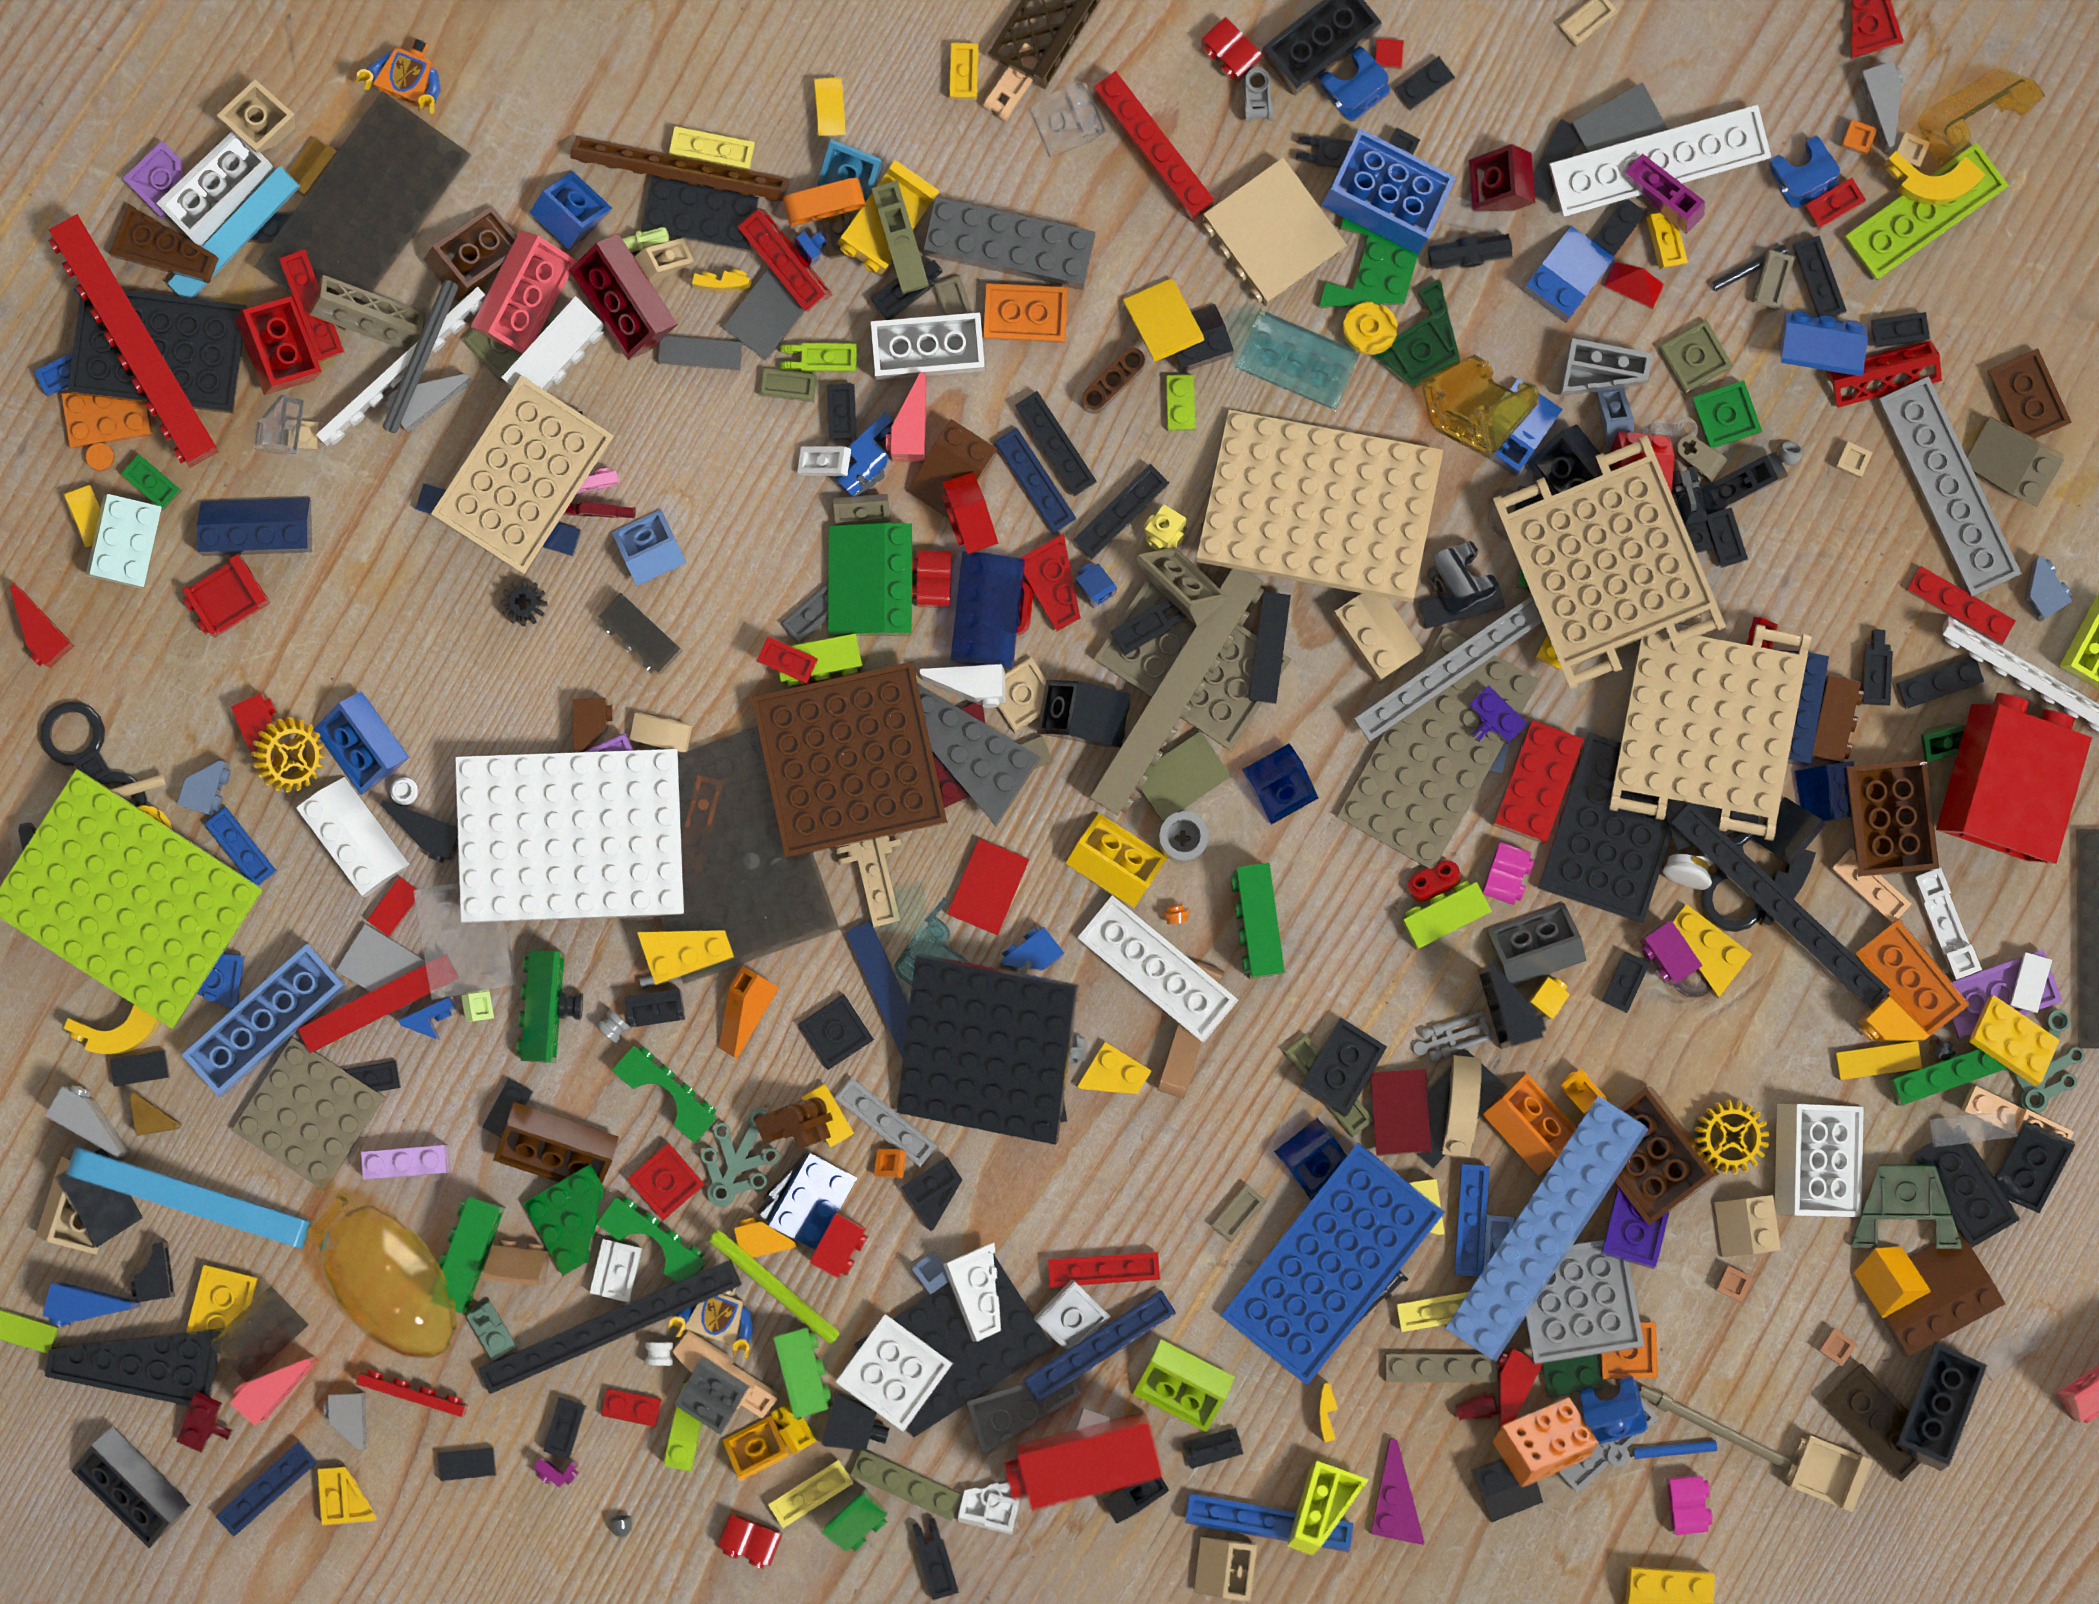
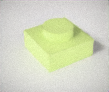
M490 991L461 996L466 1023L494 1018Z

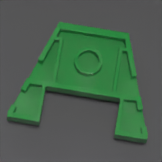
M1344 217L1340 230L1367 237L1354 289L1325 283L1319 308L1353 307L1364 302H1374L1373 304L1379 306L1380 304L1404 305L1418 254Z

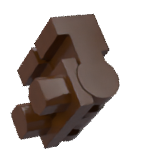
M819 1097L793 1103L754 1119L764 1145L781 1138L787 1139L793 1136L796 1146L800 1150L831 1138L826 1123L832 1121L833 1118L830 1112L827 1113V1106Z

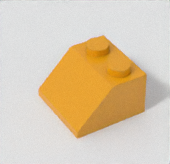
M1890 996L1884 997L1873 1010H1868L1857 1021L1861 1025L1859 1030L1869 1040L1921 1041L1929 1037Z

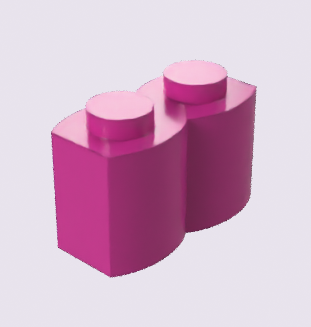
M1498 842L1482 890L1483 895L1514 905L1516 900L1521 901L1525 890V885L1521 884L1524 874H1530L1534 859L1530 858L1532 852Z
M1701 1475L1667 1478L1672 1533L1674 1535L1709 1532L1708 1525L1713 1524L1711 1509L1706 1508L1705 1497L1710 1496L1708 1481H1703V1476Z

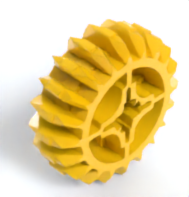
M287 717L285 722L282 719H276L275 726L270 723L266 724L268 733L258 732L262 740L261 742H253V745L258 747V751L251 752V756L258 758V760L252 763L253 767L260 768L256 775L260 778L265 777L263 783L268 786L272 784L273 789L278 791L282 788L283 791L290 792L292 787L294 790L299 791L301 790V783L305 786L311 785L309 777L318 778L315 769L324 768L318 761L326 757L324 753L319 752L325 745L323 742H316L321 735L318 732H312V725L307 724L304 726V721L300 719L294 721L293 718ZM296 733L293 739L290 738L284 744L277 741L286 734ZM306 747V758L304 760L302 751ZM282 749L289 750L288 753L295 761L288 759L286 752ZM271 750H273V751H274V754H275V757H274V760H273L272 763H271V759H270ZM292 766L299 768L292 775L280 776L283 771H287Z
M1726 1100L1725 1109L1717 1102L1714 1104L1716 1113L1710 1108L1705 1110L1706 1114L1710 1117L1709 1119L1702 1116L1699 1117L1698 1120L1705 1124L1704 1128L1695 1127L1694 1131L1702 1133V1138H1694V1142H1703V1147H1700V1150L1703 1153L1707 1152L1706 1157L1709 1161L1711 1159L1714 1160L1712 1165L1715 1169L1722 1164L1721 1173L1726 1174L1729 1166H1731L1732 1174H1738V1165H1740L1743 1172H1747L1749 1168L1746 1162H1749L1752 1166H1757L1758 1162L1754 1156L1756 1155L1760 1158L1765 1156L1758 1149L1759 1147L1767 1148L1769 1146L1767 1142H1761V1137H1768L1769 1132H1760V1128L1766 1126L1767 1123L1766 1121L1758 1123L1755 1121L1760 1117L1761 1113L1755 1112L1750 1115L1751 1105H1747L1744 1110H1741L1742 1101H1736L1734 1108H1732L1731 1100ZM1727 1114H1735L1745 1120L1741 1124L1731 1127L1726 1122H1723L1720 1117ZM1715 1124L1716 1129L1720 1133V1138L1715 1146L1712 1147L1710 1132ZM1749 1127H1751L1753 1134L1750 1150L1747 1149L1743 1141V1136ZM1727 1131H1738V1137H1735L1737 1138V1144L1734 1142L1724 1144L1726 1137H1728L1726 1136ZM1731 1147L1743 1157L1731 1161L1720 1157L1718 1154Z

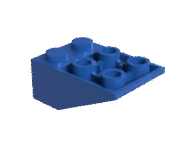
M1517 379L1474 440L1472 446L1517 476L1563 409L1520 379Z

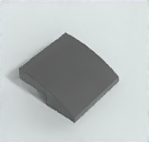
M702 1357L674 1405L721 1435L750 1386L710 1360Z

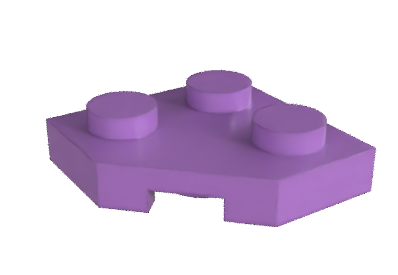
M161 141L123 180L163 219L167 214L157 205V202L182 179L183 162Z

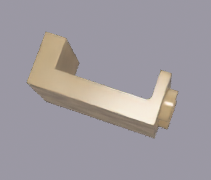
M1806 1434L1805 1439L1800 1438L1795 1453L1798 1454L1795 1465L1790 1464L1785 1479L1788 1480L1786 1486L1853 1512L1873 1460Z

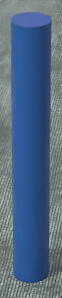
M1716 1440L1633 1448L1634 1459L1715 1452L1717 1451Z

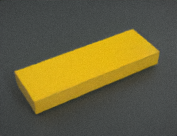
M1918 1041L1835 1053L1839 1080L1922 1068Z

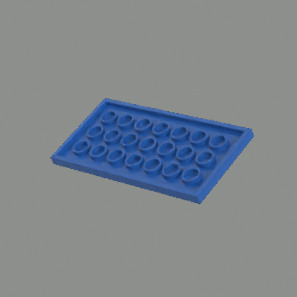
M1358 1142L1221 1316L1303 1383L1308 1385L1444 1215L1445 1211Z

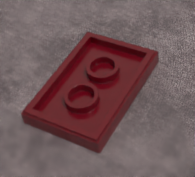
M1417 1069L1372 1073L1376 1155L1432 1152L1427 1070Z

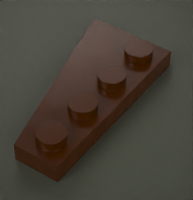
M130 204L127 205L109 252L111 256L206 283H210L219 260L215 254L179 235L176 231L162 225Z

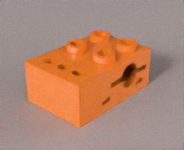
M1570 1398L1503 1425L1493 1440L1495 1447L1521 1487L1587 1460L1599 1444Z

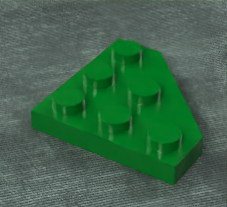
M591 1165L586 1166L523 1203L562 1276L589 1261L591 1237L595 1234L598 1220L597 1209L599 1200L602 1199L604 1188Z

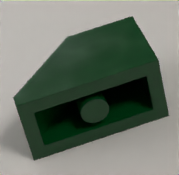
M1947 723L1927 728L1921 734L1924 762L1957 755L1966 724Z

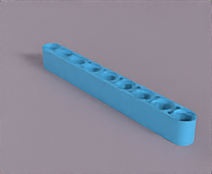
M77 1147L74 1148L66 1172L69 1176L301 1249H304L312 1225L311 1221Z

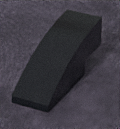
M1805 850L1792 866L1786 865L1785 872L1778 870L1773 872L1772 879L1793 899L1802 888L1811 870L1816 852ZM1764 912L1760 925L1768 926L1774 920Z

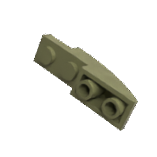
M898 180L871 188L902 293L905 294L928 287L929 284Z

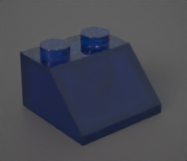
M1290 743L1242 769L1250 789L1271 825L1319 799L1302 760Z
M1854 761L1794 771L1799 806L1816 815L1824 822L1850 819L1851 812L1845 767L1854 766Z
M1318 1118L1274 1151L1311 1201L1347 1157L1334 1136Z

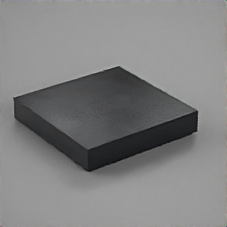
M1784 797L1780 802L1773 841L1766 840L1764 836L1753 835L1751 840L1759 847L1792 866L1826 824L1816 815Z
M845 994L798 1024L828 1070L874 1041Z

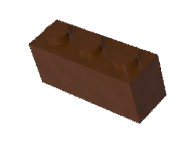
M1832 675L1826 676L1812 755L1813 759L1841 764L1844 762V759L1849 758L1852 743H1848L1850 732H1855L1858 717L1854 716L1855 708L1861 705L1864 692L1860 690L1861 682Z

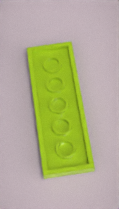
M1975 143L1930 175L1942 176L1951 172L1966 156L1986 174L1966 195L1953 202L1940 205L1918 203L1902 195L1844 237L1875 281L1882 278L2009 187L1978 143Z

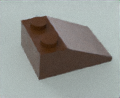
M491 205L434 244L423 260L442 283L444 280H450L458 285L455 299L460 301L501 269L517 235Z
M951 419L934 444L907 492L948 518L949 515L941 497V494L946 493L943 482L974 472L979 482L996 456L997 448Z

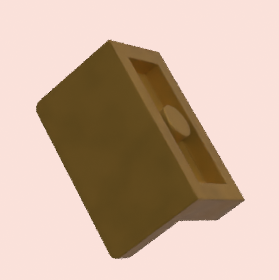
M315 137L311 138L287 171L301 186L297 192L306 199L310 198L340 157L334 148L328 144L326 146Z

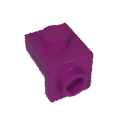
M541 1457L534 1466L538 1471L536 1473L538 1478L547 1484L552 1481L559 1488L564 1483L569 1486L579 1473L575 1470L579 1465L576 1461H573L564 1473L544 1457Z

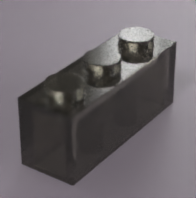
M622 593L598 616L603 621L600 627L611 637L616 633L623 640L620 645L630 655L636 652L642 658L640 664L651 674L656 671L661 675L682 652L676 643Z

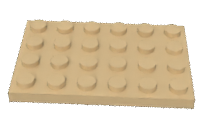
M521 375L431 514L525 574L614 435Z

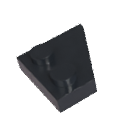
M948 1157L902 1186L903 1191L930 1232L935 1229L963 1180Z

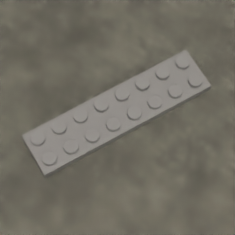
M1929 376L1878 399L1879 405L1970 596H1975L2021 575V571Z

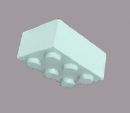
M110 494L104 495L85 576L135 588L144 587L161 506Z

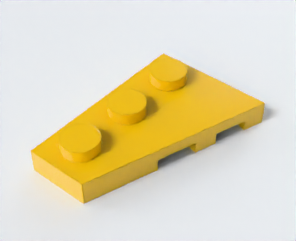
M1685 904L1673 919V923L1703 965L1698 970L1709 983L1717 998H1719L1752 954Z
M725 931L637 932L655 985L734 958Z

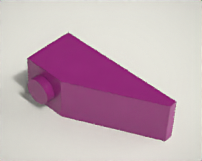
M1643 153L1624 172L1625 176L1657 210L1685 234L1705 216V201Z

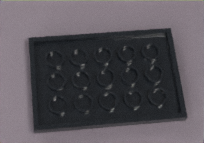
M123 290L192 407L199 410L233 414L243 339L235 319L242 310L247 309V305ZM80 296L68 393L142 403L149 401L144 392L139 394L131 379L135 378L131 369L129 368L125 371L117 358L121 354L116 345L111 347L103 333L107 329L103 322L97 324L89 311L93 308L90 300L83 301Z
M1589 732L1538 889L1639 923H1644L1671 840L1670 827L1666 815L1664 820L1655 819L1654 815L1618 809V811L1609 810L1621 743ZM1621 790L1620 798L1655 805L1658 804L1659 798Z
M994 1254V1268L997 1271L995 1286L996 1296L999 1298L1001 1331L979 1341H973L950 1282L893 1318L894 1321L952 1362L950 1368L908 1424L907 1428L913 1438L967 1404V1401L978 1397L1053 1348V1345L1040 1325L1033 1319V1314ZM870 1334L854 1344L858 1351Z

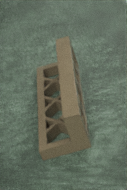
M322 275L318 296L310 309L311 316L406 351L419 341L423 331L425 312ZM327 287L335 289L339 295L326 292ZM353 297L361 299L364 305L356 303ZM378 307L386 308L390 314L381 312ZM403 316L415 319L416 324L407 322Z

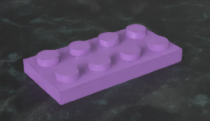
M2044 949L2031 953L2033 955L2047 958ZM2022 957L1952 981L1954 986L1970 1004L1951 1019L1957 1038L1973 1033L1984 1005L1992 995L2006 1004H2010ZM2051 968L2039 1010L2062 1002ZM2011 1006L2022 1015L2031 1013L2030 1011Z

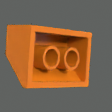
M1528 1073L1522 1076L1483 1113L1490 1124L1495 1127L1538 1176L1555 1163L1577 1129Z

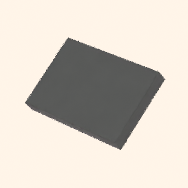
M1643 82L1571 122L1587 153L1668 130Z
M769 267L723 326V329L767 361L805 311Z

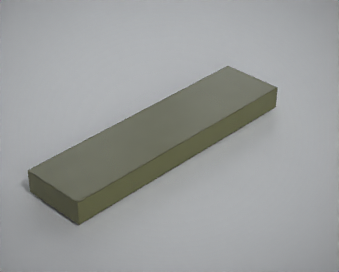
M1306 1034L1284 1050L1285 1054L1304 1077L1320 1052ZM1358 1099L1346 1117L1329 1108L1351 1137H1354L1374 1121Z

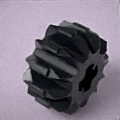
M522 580L521 588L515 582H512L511 586L515 591L511 593L505 589L503 593L509 597V600L503 599L500 601L502 606H510L503 611V615L509 616L513 614L510 619L512 624H515L520 618L522 627H526L527 618L533 624H536L537 620L534 615L538 614L541 617L545 615L539 607L548 606L547 601L539 600L545 596L544 590L536 592L538 584L535 582L531 584L529 589L527 580ZM522 597H526L531 602L530 606L526 605L527 609L524 610L517 604L519 600L522 601Z

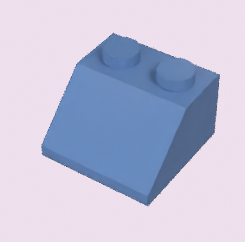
M662 509L612 532L637 586L644 582H649L663 573L675 570L686 563Z

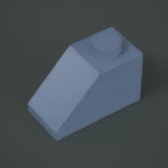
M1624 388L1597 392L1602 434L1607 449L1612 447L1617 432H1634V418Z

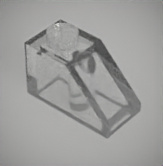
M280 395L257 423L254 449L272 454H297L304 400Z

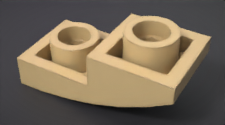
M638 712L634 715L630 740L660 748L677 749L679 752H687L692 725Z

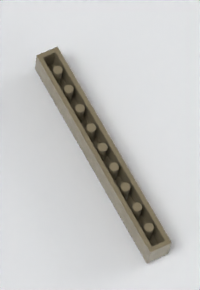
M1231 570L1220 588L1228 596L1227 601L1198 627L1196 626L1091 795L1090 799L1116 816L1121 811L1125 814L1127 813L1134 801L1130 797L1135 788L1141 790L1149 777L1144 773L1150 764L1154 767L1163 755V752L1159 751L1164 741L1170 743L1178 729L1174 728L1175 723L1179 718L1184 720L1191 710L1192 706L1188 703L1193 694L1199 697L1207 684L1203 681V678L1208 671L1213 674L1221 659L1217 658L1221 649L1228 650L1236 636L1231 634L1236 625L1243 626L1250 614L1246 611L1251 601L1256 604L1263 594L1264 589L1260 588L1263 583L1261 579L1248 571Z

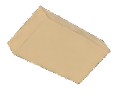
M1589 0L1561 23L1559 28L1572 44L1577 47L1618 13V10L1609 0Z

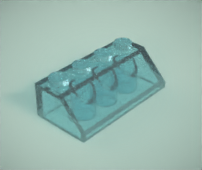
M1260 309L1236 368L1336 411L1360 352Z

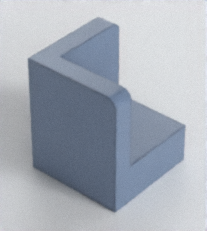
M935 1252L930 1253L911 1267L930 1295L949 1282L943 1263Z

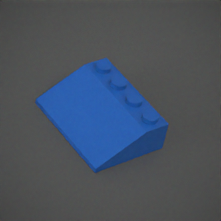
M1359 128L1321 206L1419 254L1429 239L1456 177Z

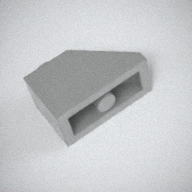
M365 1392L328 1395V1400H324V1416L329 1417V1424L357 1450L366 1449Z

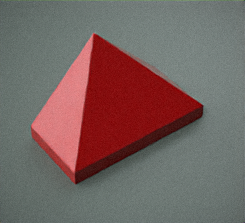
M1615 261L1603 287L1653 309L1664 284L1642 267Z

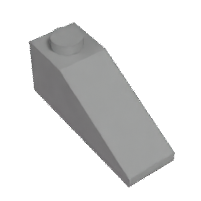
M1894 61L1864 70L1858 76L1884 153L1889 152L1895 145L1902 92L1901 83L1904 81L1902 72L1899 67H1895Z
M461 374L417 384L401 425L408 433L471 384L472 381L469 376ZM398 389L394 390L387 397L389 401L385 405L389 409Z

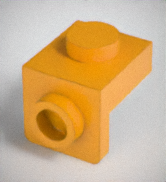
M1582 1068L1577 1072L1570 1073L1561 1085L1565 1095L1584 1116H1586L1598 1096L1607 1101L1606 1096L1588 1078Z

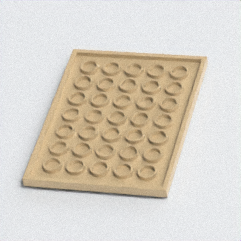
M1229 410L1198 549L1197 562L1413 603L1444 450Z

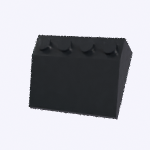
M1494 964L1478 969L1500 1049L1543 1038V1031H1546V1025L1542 1014L1537 1015L1535 1008Z

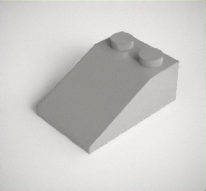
M79 1085L61 1087L45 1116L117 1157H128L130 1151L97 1101L90 1098L92 1093Z

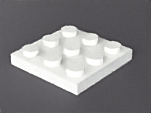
M885 1314L836 1383L904 1431L950 1368L952 1362Z

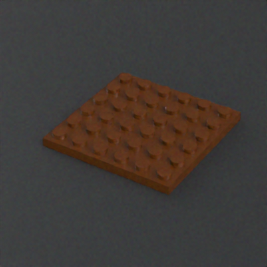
M913 661L751 697L785 858L948 823Z

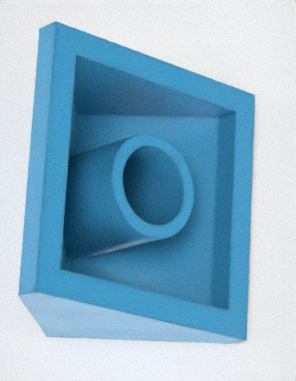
M831 139L817 186L850 178H859L866 202L872 194L871 188L875 187L882 171V159Z

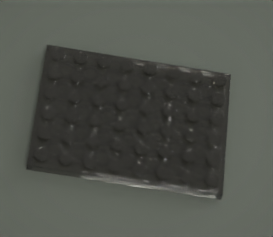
M758 726L678 754L684 915H660L665 932L725 931L734 955L732 959L681 976L683 984L694 982L840 930L814 854L809 853L785 858Z

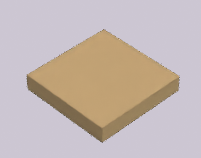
M1032 657L1005 673L1006 703H999L998 708L1014 732L1019 731L1039 718L1041 713L1046 679Z

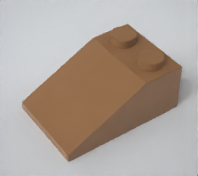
M500 1240L499 1245H492L482 1274V1280L529 1286L545 1285L550 1253L549 1251H543L544 1245L527 1243V1248L516 1247V1242Z

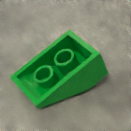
M865 1488L824 1526L822 1533L845 1552L851 1548L855 1552L867 1541L864 1536L871 1529L876 1533L887 1523L885 1517L888 1515V1512Z

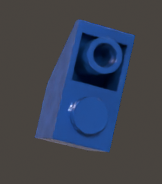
M1035 927L1024 936L1026 941L1017 947L1014 943L1002 953L1005 958L1001 960V963L1006 967L1043 971L1063 956L1064 952L1045 927L1040 931Z

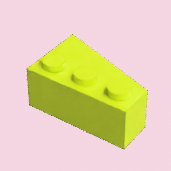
M2099 595L2093 601L2059 667L2099 689Z

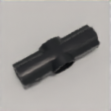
M1509 234L1484 238L1469 236L1457 239L1456 242L1428 246V259L1431 271L1460 266V268H1472L1483 265L1484 262L1508 259L1513 256Z

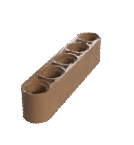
M1197 962V965L1220 984L1224 970ZM1179 1022L1157 1091L1184 1099L1202 1041Z

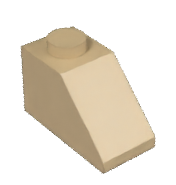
M683 238L645 248L634 256L651 283L657 282L695 262Z

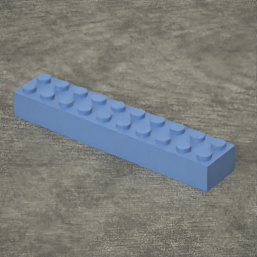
M1598 1096L1446 1329L1490 1359L1497 1361L1649 1129Z

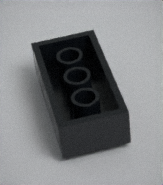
M1322 0L1263 46L1261 54L1294 96H1296L1355 48L1377 33L1381 28L1382 22L1364 0Z

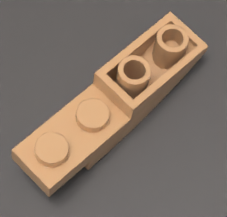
M1971 1085L1961 1108V1111L2014 1137L2023 1120L2070 1140L2074 1133L2030 1110L2023 1109L1974 1085Z
M687 1330L672 1351L691 1373H693L700 1359L705 1357L750 1386L737 1409L742 1405L763 1418L778 1399L779 1393L733 1365L734 1359L689 1330Z

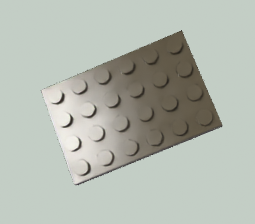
M1147 579L1114 629L1155 605L1163 604L1169 599ZM1174 606L1163 611V614L1169 620L1181 611ZM1187 617L1176 625L1171 626L1172 629L1126 656L1122 654L1110 634L1094 660L1152 698L1190 638L1196 625ZM1236 625L1231 633L1236 637L1228 650L1222 648L1217 658L1221 659L1213 674L1208 671L1203 678V681L1207 684L1199 697L1193 694L1188 704L1192 708L1184 719L1228 750L1232 749L1263 703L1249 701L1257 636L1243 626L1240 627ZM1284 654L1282 658L1280 676L1291 661V659Z

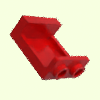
M239 554L230 558V563L198 583L182 589L186 595L182 599L190 611L195 609L200 617L197 623L205 635L210 633L211 636L216 638L271 603L243 557Z

